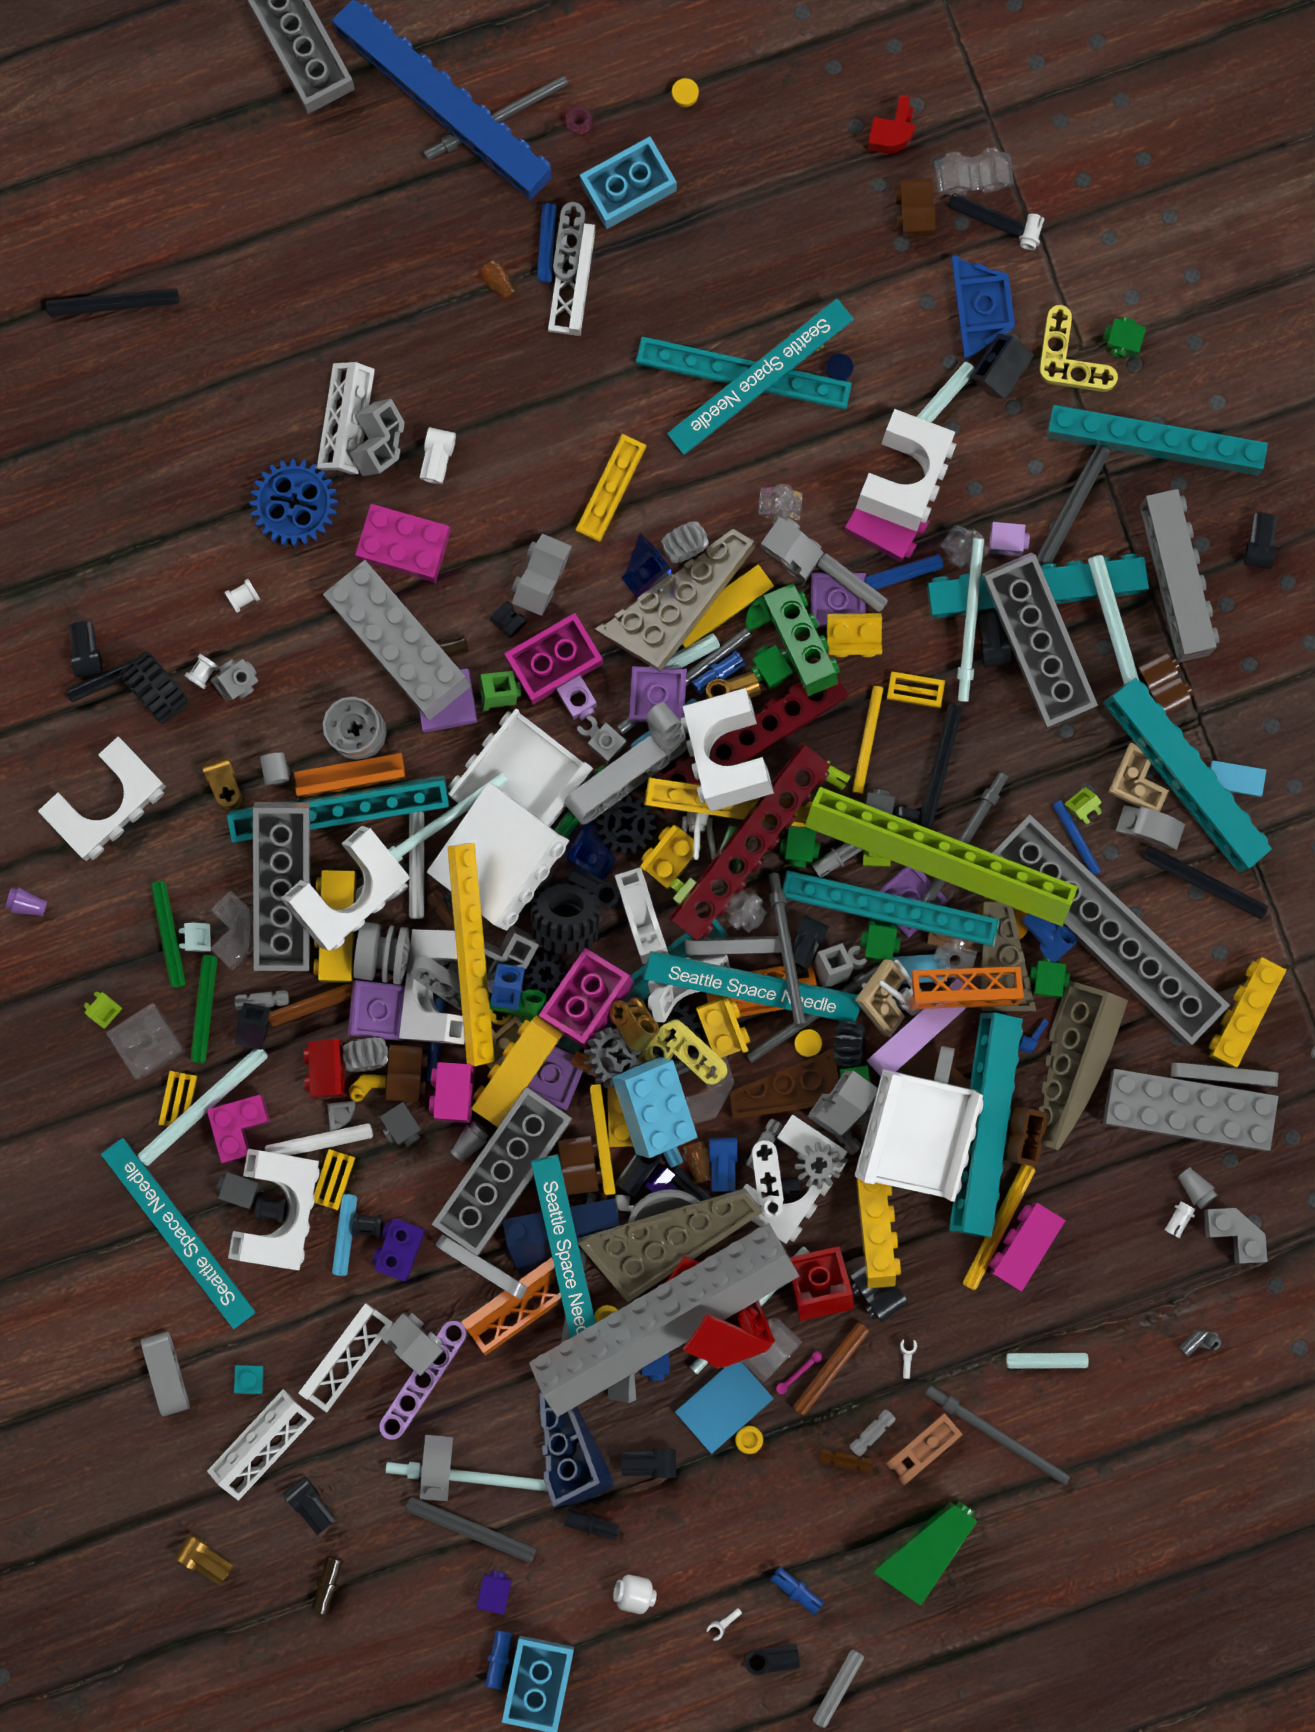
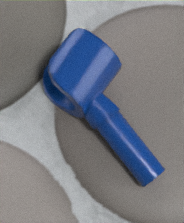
M1043 1019L1033 1033L1032 1038L1023 1035L1019 1050L1026 1053L1033 1052L1040 1035L1049 1022Z

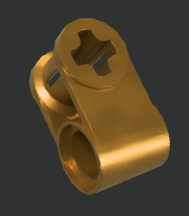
M228 756L202 765L207 782L221 808L227 811L239 808L242 803V794ZM227 791H230L232 794V801L230 802L224 799Z
M631 998L628 1002L619 1000L611 1004L609 1011L611 1020L619 1029L626 1044L632 1050L643 1051L659 1033L658 1023L649 1013L645 1003L640 998Z

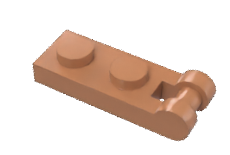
M943 1413L888 1460L886 1465L890 1470L894 1469L900 1476L898 1479L905 1485L963 1434L947 1415ZM907 1457L914 1463L909 1469L902 1462Z

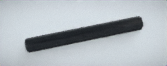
M173 288L46 301V313L49 316L173 305L178 304L180 298L178 290Z
M950 704L947 709L917 824L932 830L963 708L956 704Z
M1148 846L1142 858L1145 861L1259 919L1264 918L1268 911V906L1152 846Z

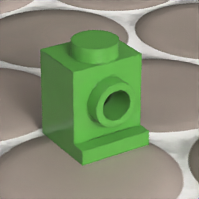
M513 671L481 674L479 689L483 711H488L492 707L516 705L517 697H521V686L519 680L515 681Z

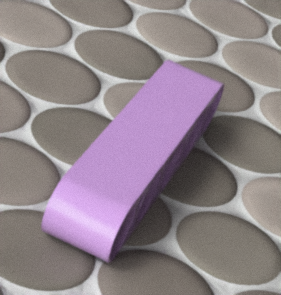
M957 979L949 988L951 990H959L964 983ZM966 986L963 990H971V989H969V988ZM966 1008L923 1009L874 1053L867 1062L880 1077L883 1069L896 1072Z
M460 1321L447 1322L437 1335L443 1342L440 1347L446 1353V1360L443 1364L433 1362L425 1371L431 1377L430 1385L426 1388L420 1387L416 1382L418 1373L413 1371L380 1423V1432L385 1438L389 1440L397 1439L404 1434L467 1337V1330ZM451 1325L458 1326L462 1331L461 1338L458 1341H452L447 1337V1329ZM405 1395L412 1396L416 1401V1406L412 1411H406L401 1406V1400ZM389 1419H396L400 1423V1430L397 1434L387 1432L386 1422Z

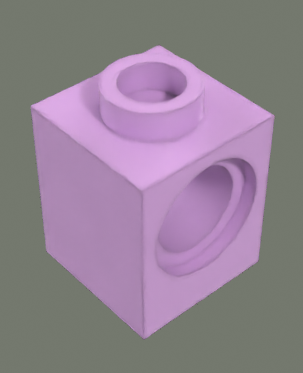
M993 522L990 530L989 554L1021 556L1023 550L1029 547L1030 533H1025V525Z
M580 675L557 688V693L573 720L577 718L584 720L588 715L591 716L595 713L593 709L597 707V703ZM579 693L586 697V702L582 706H574L570 702L571 697Z

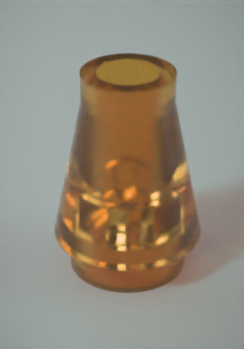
M496 258L478 271L482 276L480 279L497 292L503 300L516 291L502 262L499 263Z
M704 1142L684 1146V1154L682 1156L694 1177L695 1184L710 1181L709 1147L706 1148Z

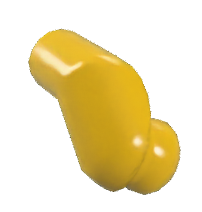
M360 1075L349 1088L350 1098L358 1102L363 1100L372 1088L386 1089L387 1075Z

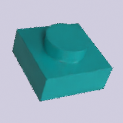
M235 1365L234 1393L263 1394L264 1366Z

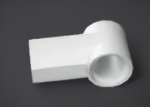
M429 427L424 451L426 452L420 474L421 480L433 484H443L448 459L453 453L456 433Z

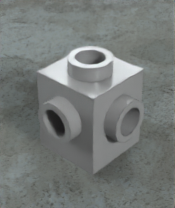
M233 659L228 660L219 667L221 672L210 679L225 702L231 701L237 696L240 699L246 697L254 691L252 686L258 682V679L255 677L256 671L254 667L243 659L235 662Z

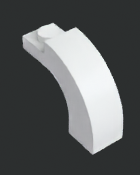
M637 868L615 875L642 964L647 963L650 951L668 954L642 869Z
M727 954L686 957L687 959L730 968ZM649 981L648 986L651 995L648 998V1007L652 1011L656 1022H665L674 1005L680 999L700 991Z

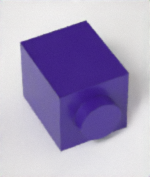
M491 1570L490 1574H484L477 1609L499 1614L505 1613L512 1579L507 1578V1573Z

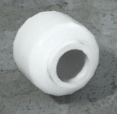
M626 1575L622 1580L617 1581L613 1600L617 1602V1606L622 1611L644 1614L649 1606H654L657 1593L656 1590H653L649 1579Z

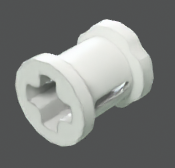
M249 579L244 580L245 583L233 591L227 590L225 592L237 613L240 612L241 607L249 602L260 600Z
M199 654V660L190 673L186 672L184 676L200 688L205 689L206 681L214 670L217 671L219 669V666L202 654Z

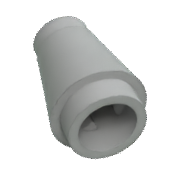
M476 1121L467 1124L451 1153L459 1161L464 1162L466 1158L488 1142L487 1138L490 1136V1133Z
M1191 1167L1179 1175L1178 1179L1181 1181L1194 1206L1197 1205L1202 1209L1218 1196L1214 1191L1215 1187L1193 1171Z

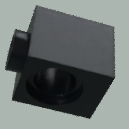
M244 1002L237 1020L236 1045L262 1050L269 1031L271 1008Z

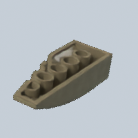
M1069 981L1068 988L1064 990L1050 1031L1049 1041L1052 1042L1051 1055H1047L1045 1066L1049 1067L1047 1082H1043L1042 1093L1045 1096L1044 1104L1039 1108V1111L1046 1112L1047 1127L1041 1138V1145L1059 1150L1078 1121L1111 1053L1128 1003L1127 999L1107 991Z

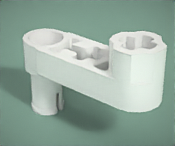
M762 1140L756 1143L752 1149L758 1204H760L762 1214L766 1218L775 1219L783 1212L784 1200L776 1147L772 1142ZM761 1145H767V1149L771 1148L772 1155L767 1157V1161H762V1157H757L756 1152L761 1150ZM766 1172H770L771 1177H776V1182L772 1183L771 1186L772 1192L778 1190L779 1196L770 1195L762 1198L761 1192L767 1193L766 1184L760 1183V1179L765 1177ZM771 1202L775 1203L778 1207L775 1213H770L767 1209L768 1204Z

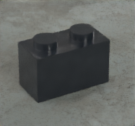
M998 333L969 378L989 396L1005 400L1014 390V385L1021 374L1027 370L1029 362L1034 355L1015 337Z

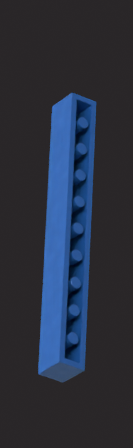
M351 0L332 20L334 32L529 201L552 179L551 165L543 156L539 155L537 157L530 151L531 147L526 141L521 138L517 140L511 135V130L502 121L496 122L491 117V112L484 105L480 104L478 106L471 100L472 97L463 87L458 89L452 84V79L443 70L437 71L432 66V61L425 54L421 53L419 55L412 49L413 45L403 36L399 38L393 33L392 26L384 19L378 20L374 16L373 10L366 3L362 2L360 4L356 0Z

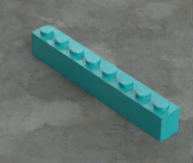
M1053 405L1051 409L1046 438L1094 447L1102 445L1111 450L1257 476L1264 469L1268 446L1266 442Z
M1127 554L1121 556V560L1110 561V557H1104L1115 597L1146 594L1149 586L1145 557L1137 558V554ZM1082 560L1068 562L1067 566L1056 567V564L1040 566L1056 604L1099 599L1090 565L1083 564ZM970 573L960 575L959 579L949 580L948 577L933 578L931 583H928L927 594L931 619L966 615ZM981 576L977 614L996 612Z
M1135 677L1103 702L1238 873L1251 868L1272 850L1266 836L1254 827L1250 816L1235 803L1232 793L1223 788L1219 783L1216 773L1204 764L1200 759L1197 749L1188 744L1183 737L1181 729L1169 720L1165 709L1153 700L1144 683L1138 681Z
M445 775L285 801L310 802V830L449 807ZM253 807L230 810L227 814L231 841L239 842L253 839Z
M980 1013L970 1089L983 1095V1109L976 1120V1135L969 1146V1161L962 1172L961 1190L956 1195L955 1202H953L949 1228L951 1232L977 1237H992V1231L995 1227L996 1203L999 1200L1000 1176L1003 1172V1154L1007 1144V1126L1011 1117V1098L1015 1089V1070L1019 1062V1042L1023 1034V1019L999 1013Z

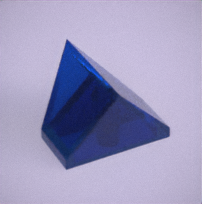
M639 533L626 573L621 577L637 599L671 574V568L660 552L641 533Z
M593 819L580 831L565 858L566 862L575 867L578 866L604 881L616 857L612 855L608 845H603L605 838L598 835L600 828L597 825L596 819Z

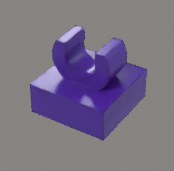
M661 1163L657 1165L643 1184L652 1192L669 1189L678 1190L670 1182L675 1174Z

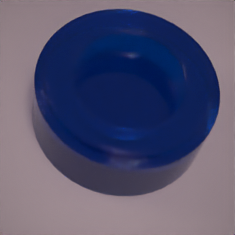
M842 353L831 356L826 367L830 378L841 381L848 380L854 369L852 359Z

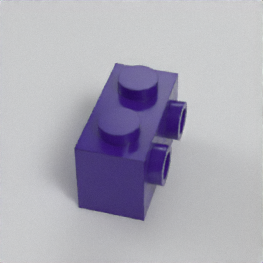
M393 1218L392 1223L387 1221L381 1236L386 1238L382 1249L377 1247L372 1263L376 1264L374 1270L407 1282L426 1229Z

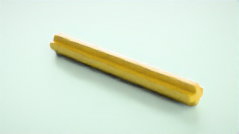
M1021 1165L995 1217L992 1237H985L963 1281L964 1286L972 1290L977 1289L1035 1173V1169L1032 1166Z

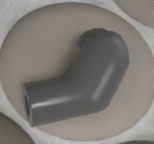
M1196 1330L1179 1346V1349L1189 1357L1198 1347L1210 1350L1219 1349L1221 1339L1213 1331Z

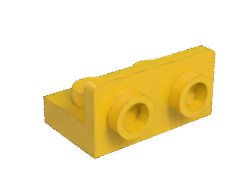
M882 613L827 614L828 655H834L835 657H847L848 655L873 657L882 654Z
M673 825L671 828L669 826L666 827L658 837L660 840L658 845L654 849L649 848L641 858L643 863L640 868L648 872L667 889L671 888L672 882L679 878L694 859V839L676 825Z
M722 997L696 1007L711 1050L720 1058L741 1050L743 1053L748 1052L746 1043H749L750 1039L745 1027L740 1028L737 1022V1018L741 1017L736 1002L730 1003L727 997Z

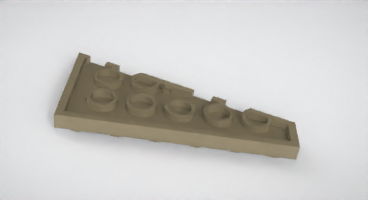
M734 529L730 530L708 546L707 551L695 560L690 559L684 564L685 567L673 575L671 573L639 596L637 602L625 611L621 609L617 612L614 619L605 625L602 623L595 628L596 633L661 672L756 547L755 542Z
M744 1188L578 1238V1244L624 1299L630 1302L672 1274L684 1256L691 1259L696 1258L760 1215L762 1210Z

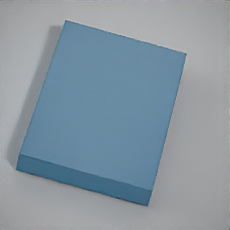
M739 1362L721 1370L678 1408L675 1413L712 1454L774 1398L742 1362Z

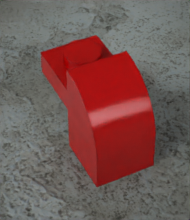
M900 95L895 121L877 117L873 118L867 150L891 154L899 152L908 146L914 136L916 125L908 124L911 123L914 107L909 106L910 97Z

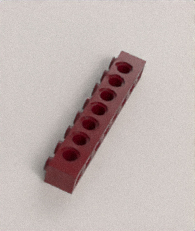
M837 677L838 684L821 691L823 698L820 701L814 702L808 698L804 687L799 682L787 690L788 695L781 700L775 697L764 705L766 708L759 714H756L754 711L757 724L722 735L713 744L709 759L721 766H733L751 761L848 699L849 694ZM790 703L798 705L800 713L796 716H789L785 712L786 705ZM766 718H772L777 722V728L773 731H767L762 727V721ZM743 733H750L755 741L753 744L745 746L740 743L739 736ZM721 747H726L731 751L732 756L728 760H720L716 756V751ZM685 755L672 764L674 766L672 770L667 773L662 770L651 777L671 781L674 777L679 776L688 784L701 785L700 779H695L692 770V764L696 763L694 756L688 759ZM660 807L665 815L675 810Z
M800 745L771 783L774 793L760 797L668 920L695 940H699L700 937L706 938L714 927L711 923L716 916L721 917L729 908L730 903H728V900L734 893L738 895L747 884L744 879L750 871L755 873L764 861L761 857L766 850L771 851L780 840L778 835L782 829H788L797 817L794 815L800 806L805 807L813 797V794L810 792L816 784L820 786L830 774L827 770L831 765L806 745ZM799 771H804L807 775V782L803 786H799L795 781V776ZM784 792L788 793L791 797V803L786 808H782L779 804V797ZM770 814L774 818V826L766 830L762 825V819ZM754 836L758 841V846L754 851L749 852L746 849L745 843L749 837ZM738 858L741 862V869L733 874L729 870V863L732 859ZM721 880L725 885V889L721 895L716 896L712 891V885L715 881ZM700 902H705L708 906V912L704 917H698L695 912L696 906Z

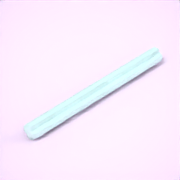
M1102 555L1093 556L1088 559L1124 685L1135 677L1139 681L1104 557Z
M263 1049L251 1051L138 1154L141 1162L146 1166L150 1165L202 1118L208 1109L213 1108L268 1057Z

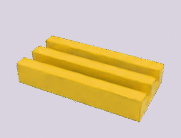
M891 672L887 700L941 708L945 681ZM898 679L939 687L938 691L895 684V681ZM894 690L928 695L937 698L935 701L912 696L894 694Z
M174 1071L169 1072L158 1125L170 1126L177 1119L185 1080H190L184 1112L192 1106L198 1076ZM175 1078H179L171 1121H166Z
M328 1150L314 1193V1203L339 1210L355 1157ZM334 1156L337 1157V1161L323 1200L320 1199V1195ZM346 1160L348 1161L335 1203L330 1202L342 1162Z

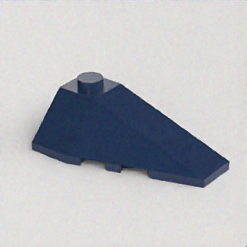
M616 1198L570 1207L577 1242L578 1238L621 1226ZM542 1212L503 1220L507 1247L519 1274L533 1271L552 1257Z
M540 1393L541 1427L544 1428L545 1445L542 1446V1451L546 1461L544 1482L553 1507L586 1500L614 1487L606 1462L578 1407L576 1406L557 1417L542 1393Z

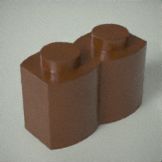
M933 178L900 180V187L895 188V203L901 204V214H896L897 230H902V237L935 236Z
M1167 653L1136 669L1140 681L1148 688L1149 695L1165 709L1166 715L1192 702V689L1187 681L1182 682L1178 672L1181 671V668L1175 657L1170 658Z
M390 1045L386 1100L420 1103V1098L426 1097L427 1081H422V1071L428 1069L429 1053H424L423 1047Z
M1014 1106L1011 1108L1003 1161L1033 1167L1037 1165L1042 1150L1041 1138L1047 1127L1046 1112Z
M591 1136L559 1140L562 1173L567 1195L599 1191L598 1185H603L601 1168L596 1169L594 1158L599 1157L597 1141H592Z

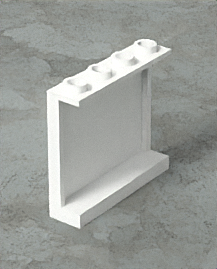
M515 709L513 713L508 711L499 722V725L502 727L496 734L491 732L484 740L482 746L485 748L479 756L474 754L466 763L467 771L462 777L457 775L448 787L451 790L448 793L449 797L455 802L460 803L503 773L509 782L500 788L508 793L510 798L551 827L567 807L564 804L565 799L589 779L594 769L586 762L583 763L521 715L518 709Z
M488 782L427 873L451 891L447 846L475 843L481 915L495 926L507 931L517 921L518 914L525 904L531 901L534 891L541 881L547 878L554 862L563 855L566 845L570 840L558 834L510 798L509 794Z
M883 1069L855 1177L865 1183L874 1184L877 1182L945 1197L955 1202L956 1195L959 1194L962 1186L961 1176L963 1169L969 1161V1146L976 1135V1120L983 1109V1095L972 1089Z

